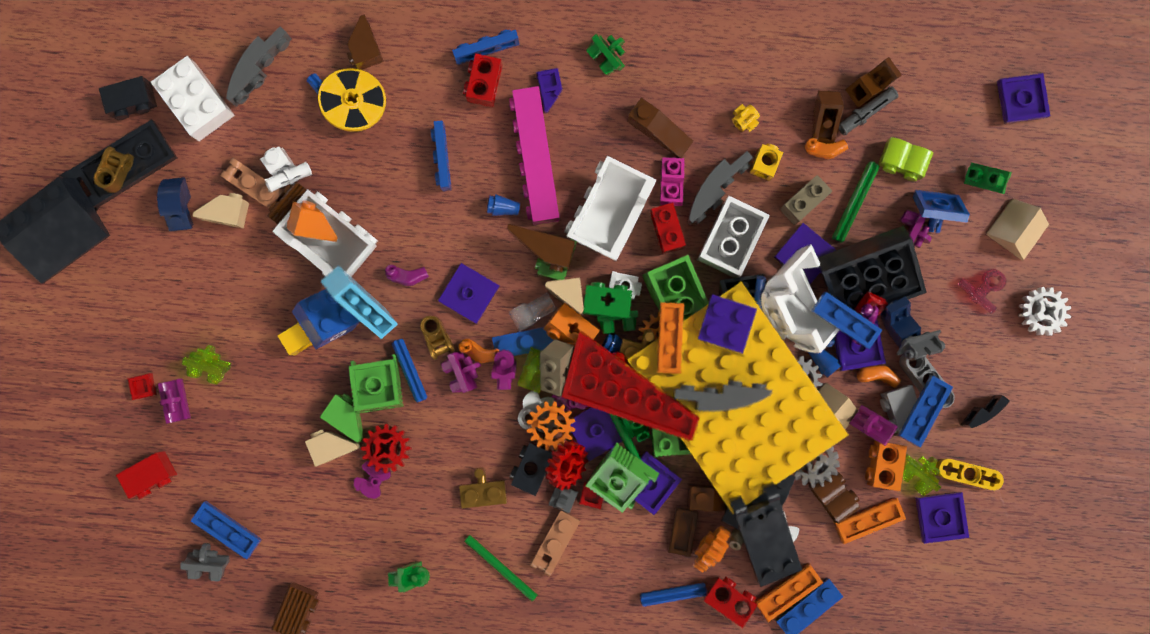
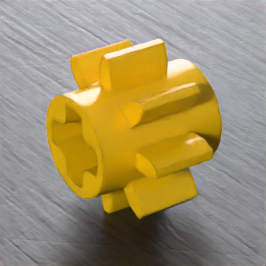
M741 104L734 110L733 115L735 117L732 118V122L738 130L743 132L747 129L748 132H751L758 126L759 122L757 119L760 115L752 105L749 104L745 107Z

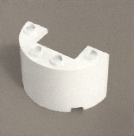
M607 156L604 162H599L595 173L598 174L593 187H588L584 198L587 200L583 207L579 205L574 215L576 219L574 222L569 221L565 233H567L568 238L617 261L655 185L656 179Z
M307 190L297 203L309 201L316 204L315 207L324 214L338 237L337 242L293 235L286 228L290 211L272 232L289 246L299 251L323 271L322 274L325 276L339 265L352 277L377 247L376 242L378 240L357 224L354 227L349 222L352 219L343 211H340L338 214L326 204L328 199L318 191L314 195L311 191Z
M808 245L795 252L766 283L761 295V305L763 313L782 339L787 337L795 343L794 347L801 350L821 353L838 333L839 329L811 311L817 299L803 269L819 267L820 262L812 245Z

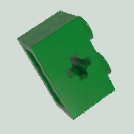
M591 282V286L586 285L583 314L629 319L632 291L627 290L628 286L614 285V288H606L604 283ZM606 294H609L610 299L614 300L609 306H605V302L601 301V298H605Z

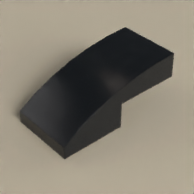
M994 395L985 408L973 407L960 425L965 428L980 426L1000 413L1010 400L1003 395Z

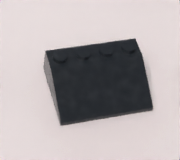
M56 178L0 220V242L41 284L50 280L111 236L76 178Z
M904 226L818 257L820 262L819 269L828 293L855 312L854 308L867 291L886 299L888 305L892 301L900 300L905 296L909 300L927 293L913 240Z

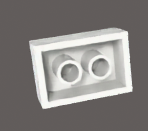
M188 56L151 81L154 88L189 135L198 141L235 116L199 66Z
M728 196L697 260L734 278L741 277L770 215Z

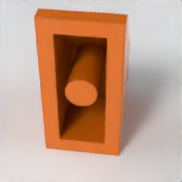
M302 201V203L293 202L286 226L293 235L337 242L338 237L324 214L315 207L316 204L309 201Z

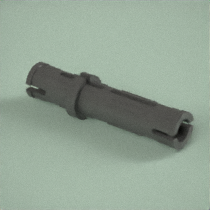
M889 86L860 109H854L849 117L840 122L839 132L846 136L857 126L864 125L868 118L899 97L896 89Z

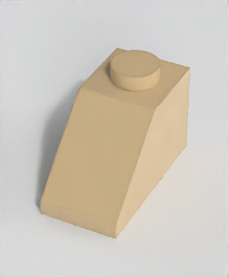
M239 194L219 195L194 211L193 217L203 221L244 229L249 203L243 200V196Z
M323 430L310 434L311 439L305 441L315 467L362 447L360 443L334 432L324 433Z

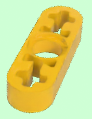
M942 458L936 463L935 467L936 473L942 478L989 490H998L1002 487L1004 481L1002 474L997 470L953 459ZM949 463V467L956 468L958 471L957 473L947 472L946 474L943 466H947ZM967 468H972L975 472L974 478L970 481L964 477V471ZM981 476H992L996 481L990 484L989 481L981 480Z

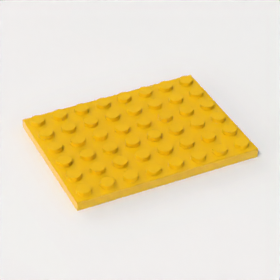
M742 282L720 297L757 308L743 353L698 340L708 307L706 305L683 321L681 374L657 373L659 338L627 360L633 369L673 398L674 389H680V385L694 386V391L703 392L704 387L716 388L718 393L721 394L722 384L728 385V380L742 382V387L750 388L752 383L765 384L766 389L772 390V395L759 402L726 411H697V401L676 399L700 417L694 440L681 439L732 513L733 510L729 499L740 495L745 505L763 494L761 486L772 481L775 485L848 436L846 430Z

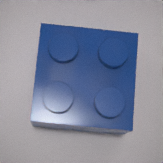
M327 289L299 301L292 310L293 315L315 349L353 331L361 322L337 302Z

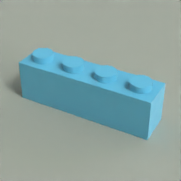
M339 265L321 280L332 297L379 338L382 339L398 325L387 309Z

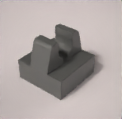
M555 487L548 505L570 513L578 491L571 488L560 490Z

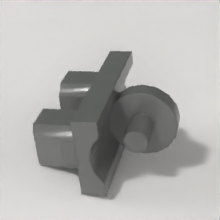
M203 543L201 549H194L193 552L187 554L185 561L180 563L181 570H186L188 579H199L203 571L209 572L210 581H220L224 576L226 566L230 562V556L217 555L218 552L211 550L209 543Z

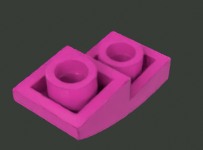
M662 157L660 205L672 202L674 206L683 205L684 158Z

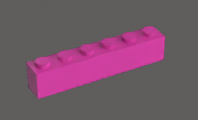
M539 86L512 90L513 98H509L511 111H516L517 119H513L514 133L519 132L520 141H516L518 155L522 154L523 163H519L521 176H526L527 184L523 185L524 197H529L530 206L526 207L528 220L532 219L533 225L560 221Z

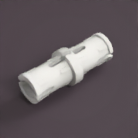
M304 162L291 169L285 168L281 173L266 178L264 181L271 193L286 185H293L294 182L312 175V171L308 163Z

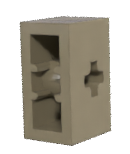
M816 175L779 210L795 225L823 201L832 190Z
M554 339L540 352L541 390L559 397L562 396L574 353V345Z

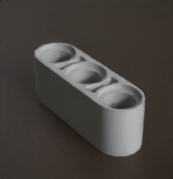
M904 354L900 357V367L920 393L925 386L923 382L925 374H928L929 377L935 376L944 381L926 357L916 359V366L914 368L910 366L909 359H906ZM953 391L950 392L942 408H948L954 403L955 396Z

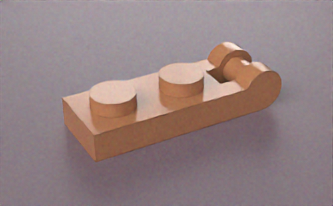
M233 157L229 161L230 165L227 170H223L220 174L221 177L267 208H270L275 201H280L284 196L283 191L280 189L270 193L263 177ZM239 169L243 173L238 179H236L233 176Z
M560 510L530 566L543 570L544 574L550 577L581 520ZM544 554L552 557L549 563L542 560Z

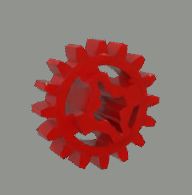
M385 424L384 429L377 425L376 432L369 430L368 434L371 437L369 439L363 438L367 446L361 447V450L367 452L362 458L370 460L367 466L376 465L375 471L379 472L383 468L384 473H388L389 468L396 472L397 465L404 467L405 464L402 460L410 459L406 451L412 450V447L406 446L410 438H403L405 431L402 430L398 433V426L396 425L390 430L389 424ZM385 433L393 434L389 439H384L380 435ZM373 443L375 444V453H374V454L372 453V445H373ZM399 443L401 444L400 454L397 452V445ZM383 444L391 445L389 447L390 453L382 452L384 450ZM384 458H389L393 461L390 464L380 463Z
M571 440V442L565 441L564 446L559 444L556 452L552 451V459L547 460L550 465L545 468V471L548 472L546 479L550 480L549 484L560 490L564 488L568 490L571 484L576 485V480L582 479L581 473L586 471L584 465L589 461L585 459L588 452L584 451V446Z

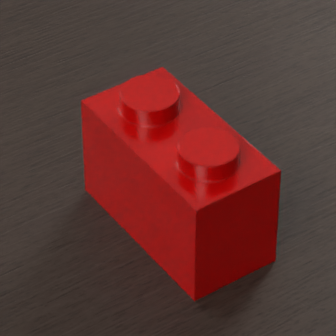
M162 451L156 452L118 473L116 477L128 499L137 497L140 500L152 494L151 489L156 486L160 489L172 482L171 478L176 476L177 473L166 452Z

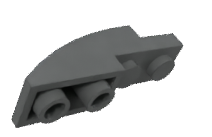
M281 26L265 42L257 36L237 63L231 76L226 99L235 107L246 102L249 94L254 89H258L263 85L267 75L262 69L271 65L274 57L279 52L288 48L292 38Z
M748 151L731 165L724 159L707 177L689 211L687 219L689 226L694 222L698 225L707 217L705 214L710 208L715 210L724 202L721 198L726 193L721 187L726 189L734 181L732 177L739 172L742 175L751 167L749 162L753 157Z
M729 380L728 385L722 384L721 394L718 393L716 388L704 387L703 392L694 391V386L680 385V389H674V398L697 401V411L738 409L759 402L772 395V390L766 389L765 384L752 383L750 388L742 387V382Z

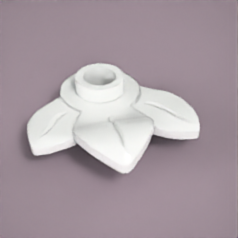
M536 390L529 392L523 399V409L518 415L520 426L524 429L531 427L530 424L526 423L525 416L530 414V411L536 413L538 411L536 408L537 404L541 408L544 407V401H547L549 406H552L554 398L545 397L540 399ZM549 411L543 412L538 418L543 419L548 415ZM553 420L544 424V426H547L548 431H552L553 427H558V425L554 424ZM536 427V429H537L538 431L544 433V431H543L542 429H539V428Z

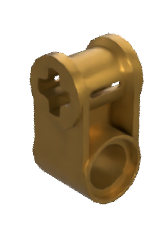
M107 147L94 174L95 184L109 193L118 192L122 188L125 178L133 165V155L128 153L122 154L113 147ZM112 176L111 182L105 185L106 179Z
M435 316L423 318L420 328L433 360L449 351L454 352V346L448 333H446L442 321ZM433 319L437 323V329L431 333L426 329V323Z

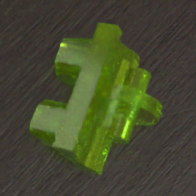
M210 344L207 345L205 350L198 348L197 352H192L188 358L184 357L182 365L187 366V376L199 378L202 376V371L208 372L207 381L212 384H219L224 374L231 367L230 362L220 360L221 355L215 353V346Z
M531 347L526 362L523 364V370L517 386L540 393V352L542 351Z
M907 454L902 479L909 482L916 475L920 480L914 487L920 494L925 496L932 490L937 492L941 488L938 484L939 479L934 476L940 472L935 467L938 460L934 457H930L927 460L921 456L918 459L922 464L920 465Z

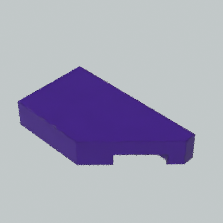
M558 68L536 72L544 113L549 112L562 92Z

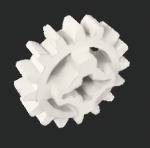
M1044 287L1037 288V291H1029L1030 296L1022 298L1026 303L1019 305L1021 309H1024V312L1019 314V317H1025L1022 325L1029 324L1028 331L1036 330V335L1045 334V336L1053 335V332H1061L1060 327L1068 325L1064 320L1071 318L1069 314H1066V311L1070 310L1071 306H1065L1064 304L1068 301V298L1061 299L1062 292L1054 293V288L1052 287L1046 290ZM1038 321H1041L1042 324H1043V325H1046V326H1042V325H1040V324L1037 323V322H1038Z

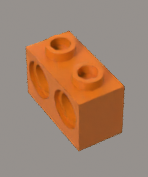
M874 440L873 445L869 448L870 467H867L865 473L867 485L900 491L907 446L887 443L884 446ZM888 448L891 454L887 460H884L882 453L884 449ZM885 470L887 479L884 482H880L879 474Z

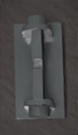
M941 330L925 332L919 336L905 338L897 355L904 354L906 359L913 361L926 357L927 354L930 356L941 353L945 349V343L938 338Z

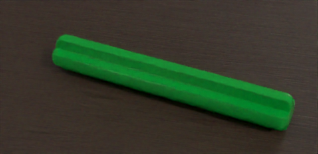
M872 161L867 163L832 235L834 241L844 242L880 168L879 164Z

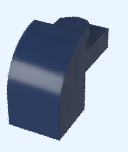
M185 177L162 179L158 187V210L160 216L165 217L169 231L187 230L193 227L187 206L191 195Z
M906 296L900 300L892 301L886 307V310L880 313L887 332L899 348L905 338L921 335V327L910 315L911 302Z

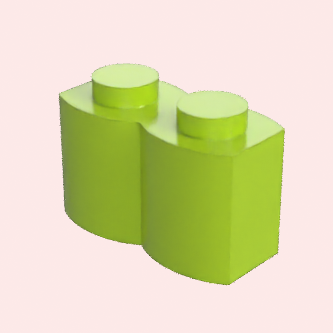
M890 137L884 147L879 166L883 167L882 170L887 173L895 174L899 172L904 175L905 179L916 182L925 177L934 152L912 145L904 140Z

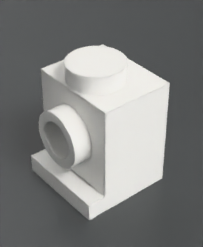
M279 146L267 150L264 154L265 156L260 159L273 176L281 173L285 168L291 169L296 167L285 150Z
M612 271L609 288H614V285L628 282L630 288L627 290L632 291L631 300H634L635 295H640L642 283L638 282L639 277Z

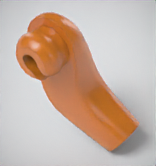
M810 138L805 144V150L808 154L823 159H833L849 148L844 139L826 144L817 141L815 138Z
M469 338L463 339L458 346L460 352L466 353L475 362L481 364L494 361L496 353L500 351L499 349H484Z
M885 365L863 367L857 373V379L860 382L881 380L893 388L897 387L901 382V379Z

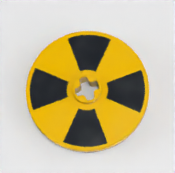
M349 68L338 70L330 74L323 81L318 93V104L322 115L331 125L344 131L356 132L374 126L381 119L385 111L386 95L382 85L374 76L363 70ZM348 97L356 98V103L348 102Z

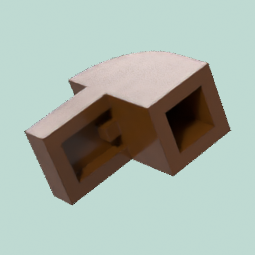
M888 57L869 73L857 79L845 91L856 106L860 107L889 87L902 74L890 57Z

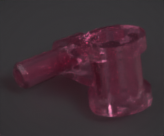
M997 269L987 270L982 276L983 283L977 289L966 279L960 280L958 285L970 295L969 298L975 304L979 303L990 314L997 310V307L985 296L990 291H1000L1005 287L1006 277ZM992 275L997 277L999 281L997 284L991 283L989 278Z

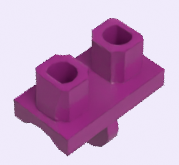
M907 210L903 213L900 222L909 226L907 232L911 236L913 243L916 239L914 246L920 248L922 243H930L932 238L927 234L930 228L923 226L920 231L926 218L922 217L920 213L917 214Z
M505 349L496 353L492 369V379H497L498 390L511 389L512 379H515L517 360H514L512 352Z
M460 351L447 355L448 358L441 363V366L446 374L454 371L457 379L450 382L452 392L465 393L476 389L477 385L474 379L478 378L475 369L481 367L480 363L473 364L470 356L465 358L464 354Z
M183 379L159 383L160 406H163L166 424L190 419Z
M863 405L860 406L857 414L849 423L884 446L887 445L898 428L895 424Z

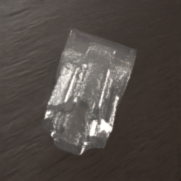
M548 293L528 304L524 303L517 306L508 313L518 331L521 332L557 309Z

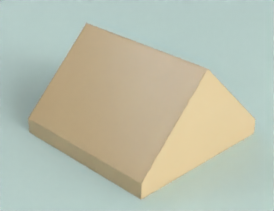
M1011 199L986 235L1019 259L1024 260L1049 223L1041 208Z
M580 278L550 281L545 284V289L562 303L565 302L582 316L584 306Z
M825 383L818 391L843 428L846 429L858 410L847 396L828 383Z

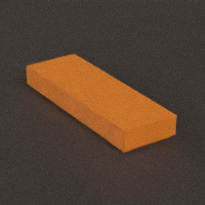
M660 302L657 373L681 374L683 303Z
M895 497L850 515L840 524L833 523L842 544H846L906 520L898 498Z
M808 563L802 567L801 571L789 576L755 602L758 603L757 607L767 622H770L823 584V581L811 564Z

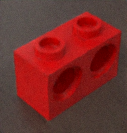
M475 53L474 60H470L468 73L471 74L469 82H465L463 94L466 95L469 103L494 108L503 67L502 59ZM482 66L490 67V71L485 74L480 73L479 69ZM478 87H484L486 89V91L482 95H476L474 93L475 89Z
M673 202L652 208L650 217L662 255L684 249L686 243Z
M727 576L724 579L719 577L704 599V602L743 629L758 606V603L755 602L756 597L747 590H744L743 593L735 588L737 584ZM720 587L726 588L729 592V597L725 600H721L716 596V590ZM738 601H745L748 604L749 609L746 613L737 612L735 604Z

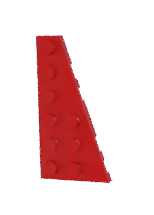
M582 331L579 332L562 398L689 441L694 440L700 420L698 415Z

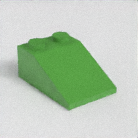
M688 255L642 275L650 296L659 311L660 302L683 303V321H685L709 304Z

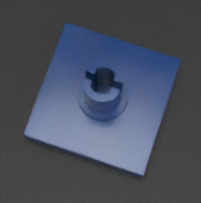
M915 190L913 199L921 216L930 218L927 225L930 228L929 232L934 233L935 230L936 233H940L944 220L968 222L970 214L959 195Z

